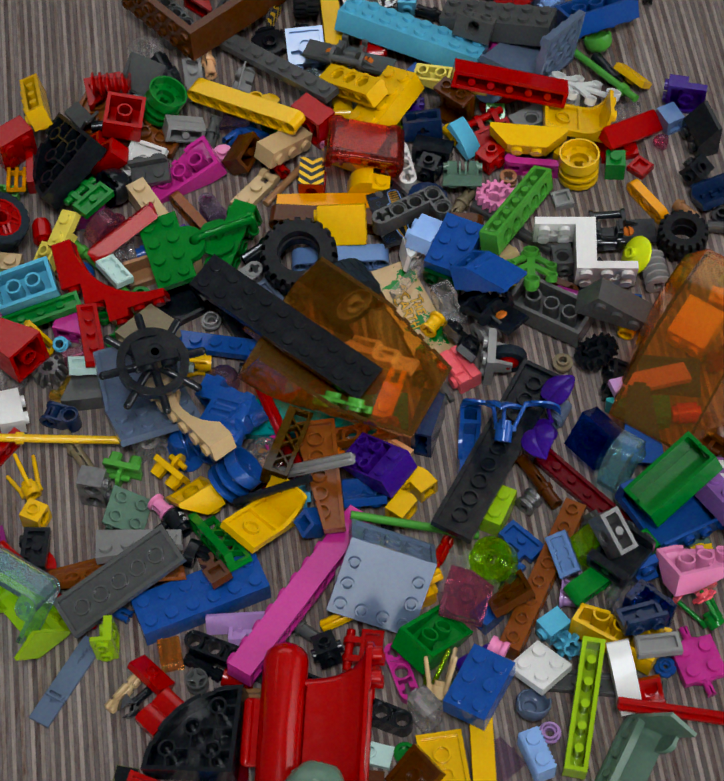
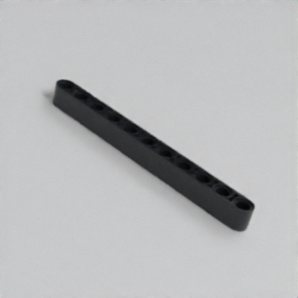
M197 630L189 631L184 637L187 653H191L196 658H201L224 670L225 668L228 669L226 662L232 652H236L239 648L235 644ZM199 642V645L191 646V643ZM213 650H220L217 654H211ZM262 673L255 682L262 684ZM308 673V679L321 678L319 676ZM377 698L373 700L372 727L398 737H407L411 734L413 718L409 711ZM381 712L386 714L383 718L376 716V714ZM399 721H406L408 724L399 726L397 723Z

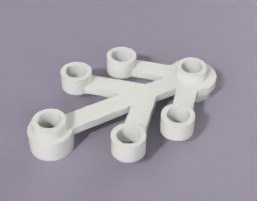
M553 71L549 75V77L568 80L569 93L567 99L577 100L579 92L585 98L584 103L589 106H595L597 100L591 94L606 98L608 91L613 90L616 103L621 96V92L615 88H607L606 92L601 91L602 82L597 80L584 82L585 78L581 75L566 76V74L560 71Z

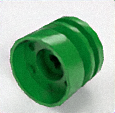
M163 75L152 79L144 95L146 97L144 119L155 126L163 127L165 114L179 115L187 99V91L184 85L170 76Z

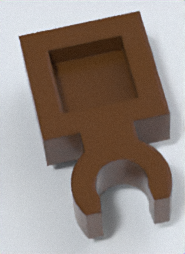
M209 552L210 559L204 562L199 558L198 562L203 569L204 577L213 589H216L232 579L233 576L222 560L216 561L214 554Z

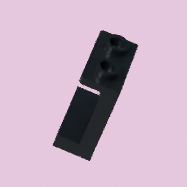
M189 283L168 290L171 301L166 302L164 306L157 307L172 318H179L181 320L180 326L208 312V303L210 301L189 287Z
M630 520L625 521L639 545L638 547L622 556L609 560L603 548L599 545L596 550L591 549L587 554L586 560L588 566L622 590L652 555L656 545V541H654L650 534L643 533L637 529Z

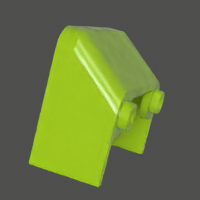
M18 571L0 572V613H4L26 638L14 659L20 661L41 658L71 634V631L56 607Z

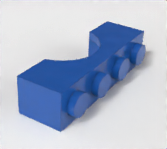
M479 405L459 408L457 475L480 436L481 406Z

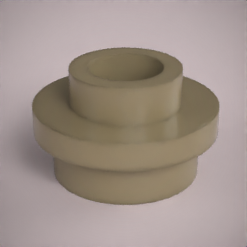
M560 353L554 356L552 365L557 372L566 373L572 368L573 359L568 354Z

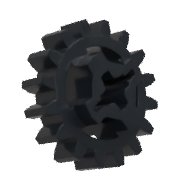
M601 332L599 336H596L594 333L592 338L586 337L584 342L579 343L580 347L575 348L576 353L574 357L578 366L582 367L583 370L588 368L592 371L595 367L600 370L602 365L608 366L607 363L609 361H614L613 356L618 355L617 350L619 346L614 336L611 337L610 333L604 335Z

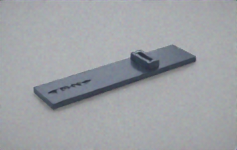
M84 635L29 716L31 720L46 728H49L96 658L88 636Z

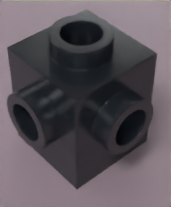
M423 151L421 157L417 158L414 164L418 181L436 183L438 177L443 172L441 156Z
M701 153L694 158L691 156L682 163L684 167L679 173L690 186L708 179L707 175L715 167L704 153Z
M331 629L310 637L314 649L310 650L315 663H320L322 670L343 662L340 654L344 652L340 639L335 640Z

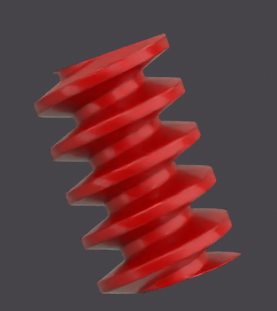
M93 72L91 73L90 86L94 96H98L100 92L101 96L105 97L108 91L123 94L130 93L131 73L128 74L127 78H125L124 73H121L120 78H117L116 73H113L112 78H110L108 72H106L104 78H102L101 72L98 73L97 78H95Z

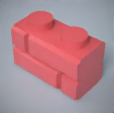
M457 345L439 354V368L442 374L448 376L450 386L453 389H457L460 394L469 391L470 388L473 389L481 384L482 374L473 362L468 361L456 350Z

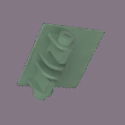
M447 160V162L443 163V186L448 188H457L458 186L477 188L482 186V163H479V161H469V170H467V161H465V170H461V161H459V170H457V161Z
M113 485L102 519L105 530H113L115 528L119 530L145 529L150 513L147 507L150 499Z

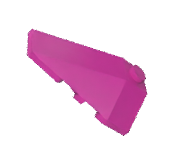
M204 135L187 145L183 150L182 156L171 163V183L151 186V189L162 204L168 202L169 195L176 191L185 195L212 184L228 173Z

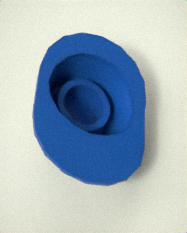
M181 430L172 432L168 437L167 449L169 455L174 454L176 456L180 453L185 455V464L188 467L183 472H193L199 469L203 462L186 442L189 438L188 434H183Z

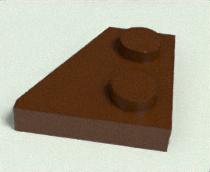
M521 569L515 573L517 578L510 585L506 582L487 601L496 618L508 614L513 608L528 602L535 596Z

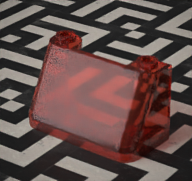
M334 115L327 121L321 166L331 168L332 163L339 162V166H342L343 163L381 169L380 173L387 171L389 173L388 176L398 179L404 167L405 131L398 125L386 126Z

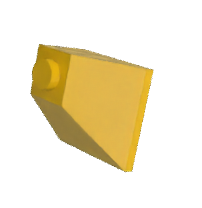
M199 476L165 497L167 502L179 508L206 515L216 514L226 504L210 480L203 476Z

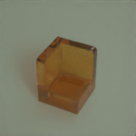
M179 636L158 639L157 646L162 671L168 673L185 669Z

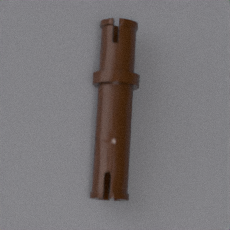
M526 453L520 455L516 463L535 486L537 493L544 498L551 510L560 507L563 501L553 490L551 482L546 481Z

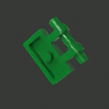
M91 176L88 180L82 181L80 187L75 191L69 192L67 194L68 197L63 202L66 206L72 204L74 211L88 219L112 199L115 194L111 188L101 181L94 185L97 181Z

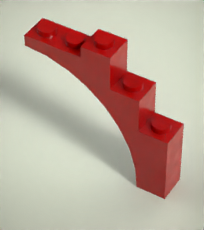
M70 239L51 245L61 290L66 294L75 290L79 294L82 291L85 304L96 303L98 311L105 309L106 306L109 321L116 327L124 325L134 317L133 313H139L149 304L161 307L166 302L171 301L170 294L164 288L131 292L103 284L88 271L80 257L76 244Z

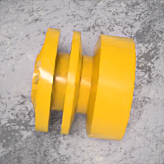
M575 138L564 142L560 147L558 179L564 187L576 191L587 190L598 181L600 150L594 142L588 139Z

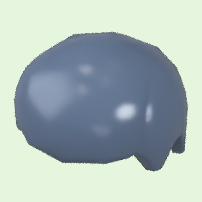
M524 689L517 695L515 706L522 718L530 722L540 721L548 715L552 699H547L545 694L542 696L533 689Z

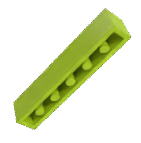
M583 636L581 641L562 776L585 780L588 772L606 639Z

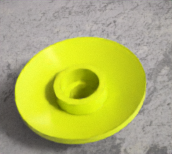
M644 236L632 238L626 244L622 253L621 261H638V273L646 268L651 258L652 246L649 239Z

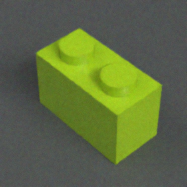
M504 485L501 487L480 525L481 531L498 537V533L506 526L515 507L517 490Z

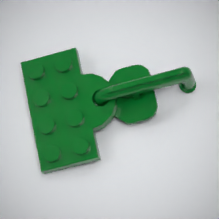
M175 211L158 216L157 219L140 231L158 289L164 288L168 291L190 283L197 275L193 263L198 261L204 254L221 256L231 252L234 248V241L230 231L249 225L248 233L252 236L258 235L260 230L255 215L249 212L226 221L216 219L203 224L200 230L188 225L180 227Z

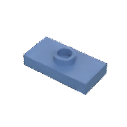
M564 529L545 537L560 579H565L582 571L567 530Z

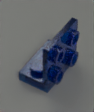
M641 578L625 595L622 607L657 599L662 610H668L670 614L667 625L664 626L669 628L677 604L670 597L659 592L653 584L647 583Z

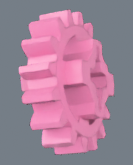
M496 179L493 182L486 180V184L482 183V186L476 188L475 200H477V205H482V210L489 209V213L501 206L515 187L511 188L510 183L504 184V180L501 182H497Z

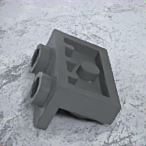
M155 153L150 157H135L133 160L127 161L128 166L131 168L132 182L142 177L149 186L172 182L170 161L165 154Z

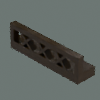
M289 405L263 465L260 481L268 483L271 475L287 480L314 413ZM298 415L307 419L305 422L297 424L295 417ZM296 430L299 437L290 439L289 433ZM289 446L292 453L284 455L282 449ZM283 462L286 469L281 471L276 469L275 465Z

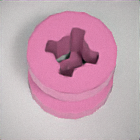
M494 635L487 649L506 657L511 643L500 641L499 637Z

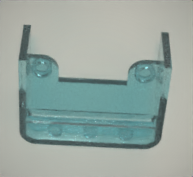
M0 545V586L19 597L15 604V613L20 619L25 621V624L16 642L22 644L32 631L41 629L60 591V583L54 576Z

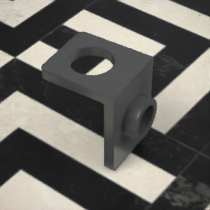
M76 102L64 114L75 125L84 130L91 124V121H95L99 112L96 111L91 115L79 102Z

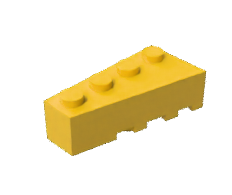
M582 603L571 620L569 632L571 635L573 633L578 634L580 640H582L583 636L606 639V643L628 638L635 668L647 676L659 658L638 659L633 643L634 635L624 637L615 615L611 614L609 610ZM668 627L659 630L652 629L644 631L639 635L672 632V629Z

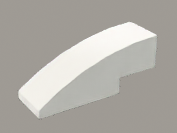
M628 638L605 643L616 701L618 697L642 700ZM619 711L621 716L636 714L633 712Z

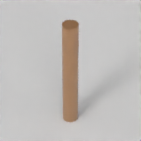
M300 164L262 201L266 207L277 198V194H281L299 176Z

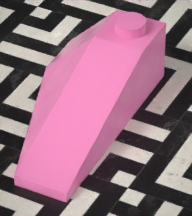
M672 545L656 549L663 584L674 597L694 593L724 578V546H717L716 549H704L703 545H696L695 549H686L683 545Z

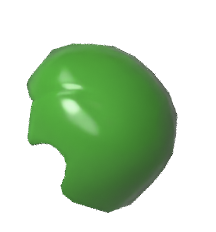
M599 31L598 33L585 36L583 41L587 50L592 53H601L611 46L612 35L610 31Z

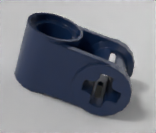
M55 401L47 402V409L44 415L39 418L40 423L48 428L69 429L71 433L79 431L82 427L80 415L75 407Z

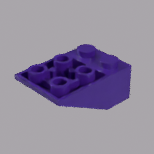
M362 432L346 451L355 454V463L341 467L374 491L392 498L415 471L417 465L408 450Z

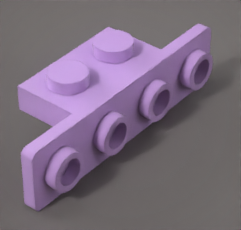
M265 611L206 614L207 634H228V642L239 646L243 637L248 636L252 632L254 623L258 619L261 620L265 615Z

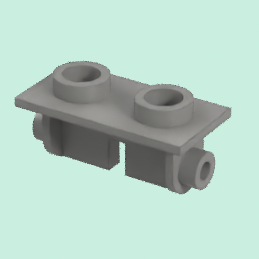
M244 61L242 67L238 66L235 77H237V80L233 82L231 88L250 93L255 71L253 67H246L247 61Z

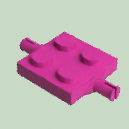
M686 625L682 626L678 630L683 639L681 641L684 650L683 654L671 656L675 661L674 665L677 667L684 688L694 685L703 686L707 697H713L717 693L712 682L724 678V663L711 634L691 637L688 627Z

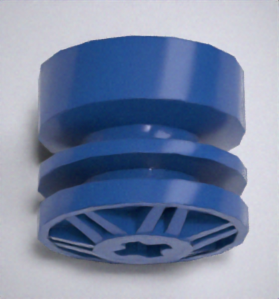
M237 446L224 456V460H219L208 470L209 480L215 490L231 503H233L234 498L249 494L250 490H254L263 482L260 481L261 464L248 450L241 446Z

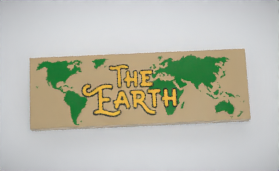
M400 261L371 271V274L379 282L380 293L385 298L390 312L415 357H420L417 352L418 348L423 347L424 350V345H429L435 360L439 361V354L447 349L449 350L456 344L451 337L442 331L443 326H440L436 331V336L433 338H429L421 332L420 325L430 318L429 314L432 311H436L413 268L408 272L403 271Z

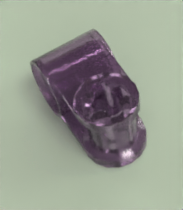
M203 193L199 196V212L207 222L216 219H226V209L221 206L213 194Z

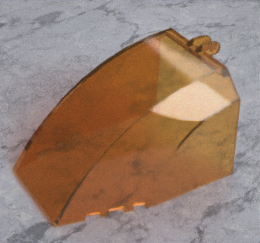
M711 249L686 254L668 278L641 328L609 411V415L668 447H671L687 431L702 442V439L707 435H713L717 428L724 426V256Z
M321 256L298 278L283 301L382 368L381 374L361 398L365 400L364 405L373 407L372 414L348 410L349 405L342 403L335 405L320 396L325 395V391L328 390L341 393V399L348 401L347 395L246 326L243 330L256 339L257 343L242 365L237 378L260 392L285 403L386 433L412 438L452 367L434 348L431 349L424 341L425 338L420 333L417 334L410 326L411 323L405 317L402 318L396 311L397 308L391 302Z

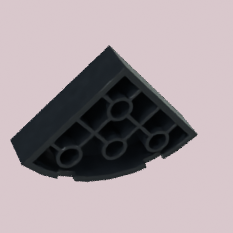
M61 113L57 114L52 121L53 124L45 132L48 136L44 143H40L33 166V179L36 181L35 189L37 193L57 211L65 205L63 200L68 197L67 194L79 187L80 183L91 173L93 167L103 158L107 151L94 138Z
M225 685L213 688V691L203 695L201 693L195 695L176 707L157 728L158 732L145 750L140 768L143 774L162 780L238 781L244 702L249 697L244 685Z

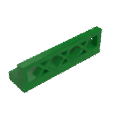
M75 290L7 314L1 318L24 325L25 320H30L36 326H40L76 313V305H81V301Z
M196 512L187 515L195 535L218 560H222L230 572L253 561L252 556L247 550L220 527L221 522L215 516L203 521ZM234 556H243L236 561L234 560Z

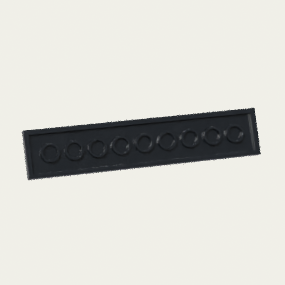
M215 254L189 283V287L347 396L361 399L382 372L381 367Z
M524 358L500 402L508 401L523 405L524 401L545 400L541 396L542 386L548 379L559 374ZM496 407L497 420L499 422V419H502V409ZM526 407L517 425L516 432H512L511 443L494 441L495 429L493 414L491 415L431 520L432 526L464 542L471 543L523 449L521 445L523 434L536 426L545 408ZM506 408V420H511V425L514 424L521 409Z

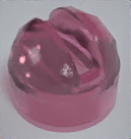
M667 134L656 135L653 139L654 146L665 150L668 145L669 136Z

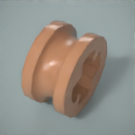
M512 169L502 170L499 182L504 180V184L510 183L511 188H513L517 183V173Z

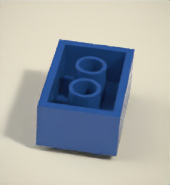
M447 212L424 259V268L426 267L452 278L449 267L472 250H479L481 246L479 231L484 225Z
M474 643L443 699V711L485 731L515 675L516 663Z

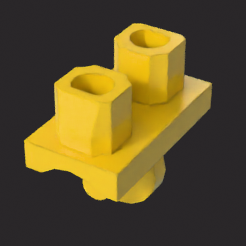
M182 453L176 456L170 454L168 459L171 460V463L158 454L154 456L153 459L156 463L150 472L159 479H162L167 471H169L171 475L165 481L167 486L176 491L183 483L185 485L190 483L191 480L178 470L181 468L185 471L188 467L185 464V455Z

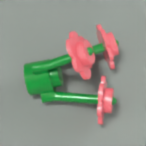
M715 582L694 592L697 598L692 603L701 604L705 602L709 611L703 614L704 620L681 601L684 595L671 596L672 599L669 603L672 606L669 608V611L678 604L699 622L703 629L708 627L710 631H713L724 623L723 615L713 598V595L717 593L713 588L718 583Z

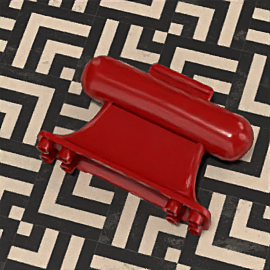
M281 642L276 643L267 650L263 661L261 698H247L244 702L240 764L244 767H255L254 781H285L293 769L309 760L325 762L338 767L344 781H369L373 700H375V688L384 689L382 669H376L377 666H385L386 654L383 652V646H376L374 642H367L363 657L353 668L335 676L318 679H308V655L299 645Z

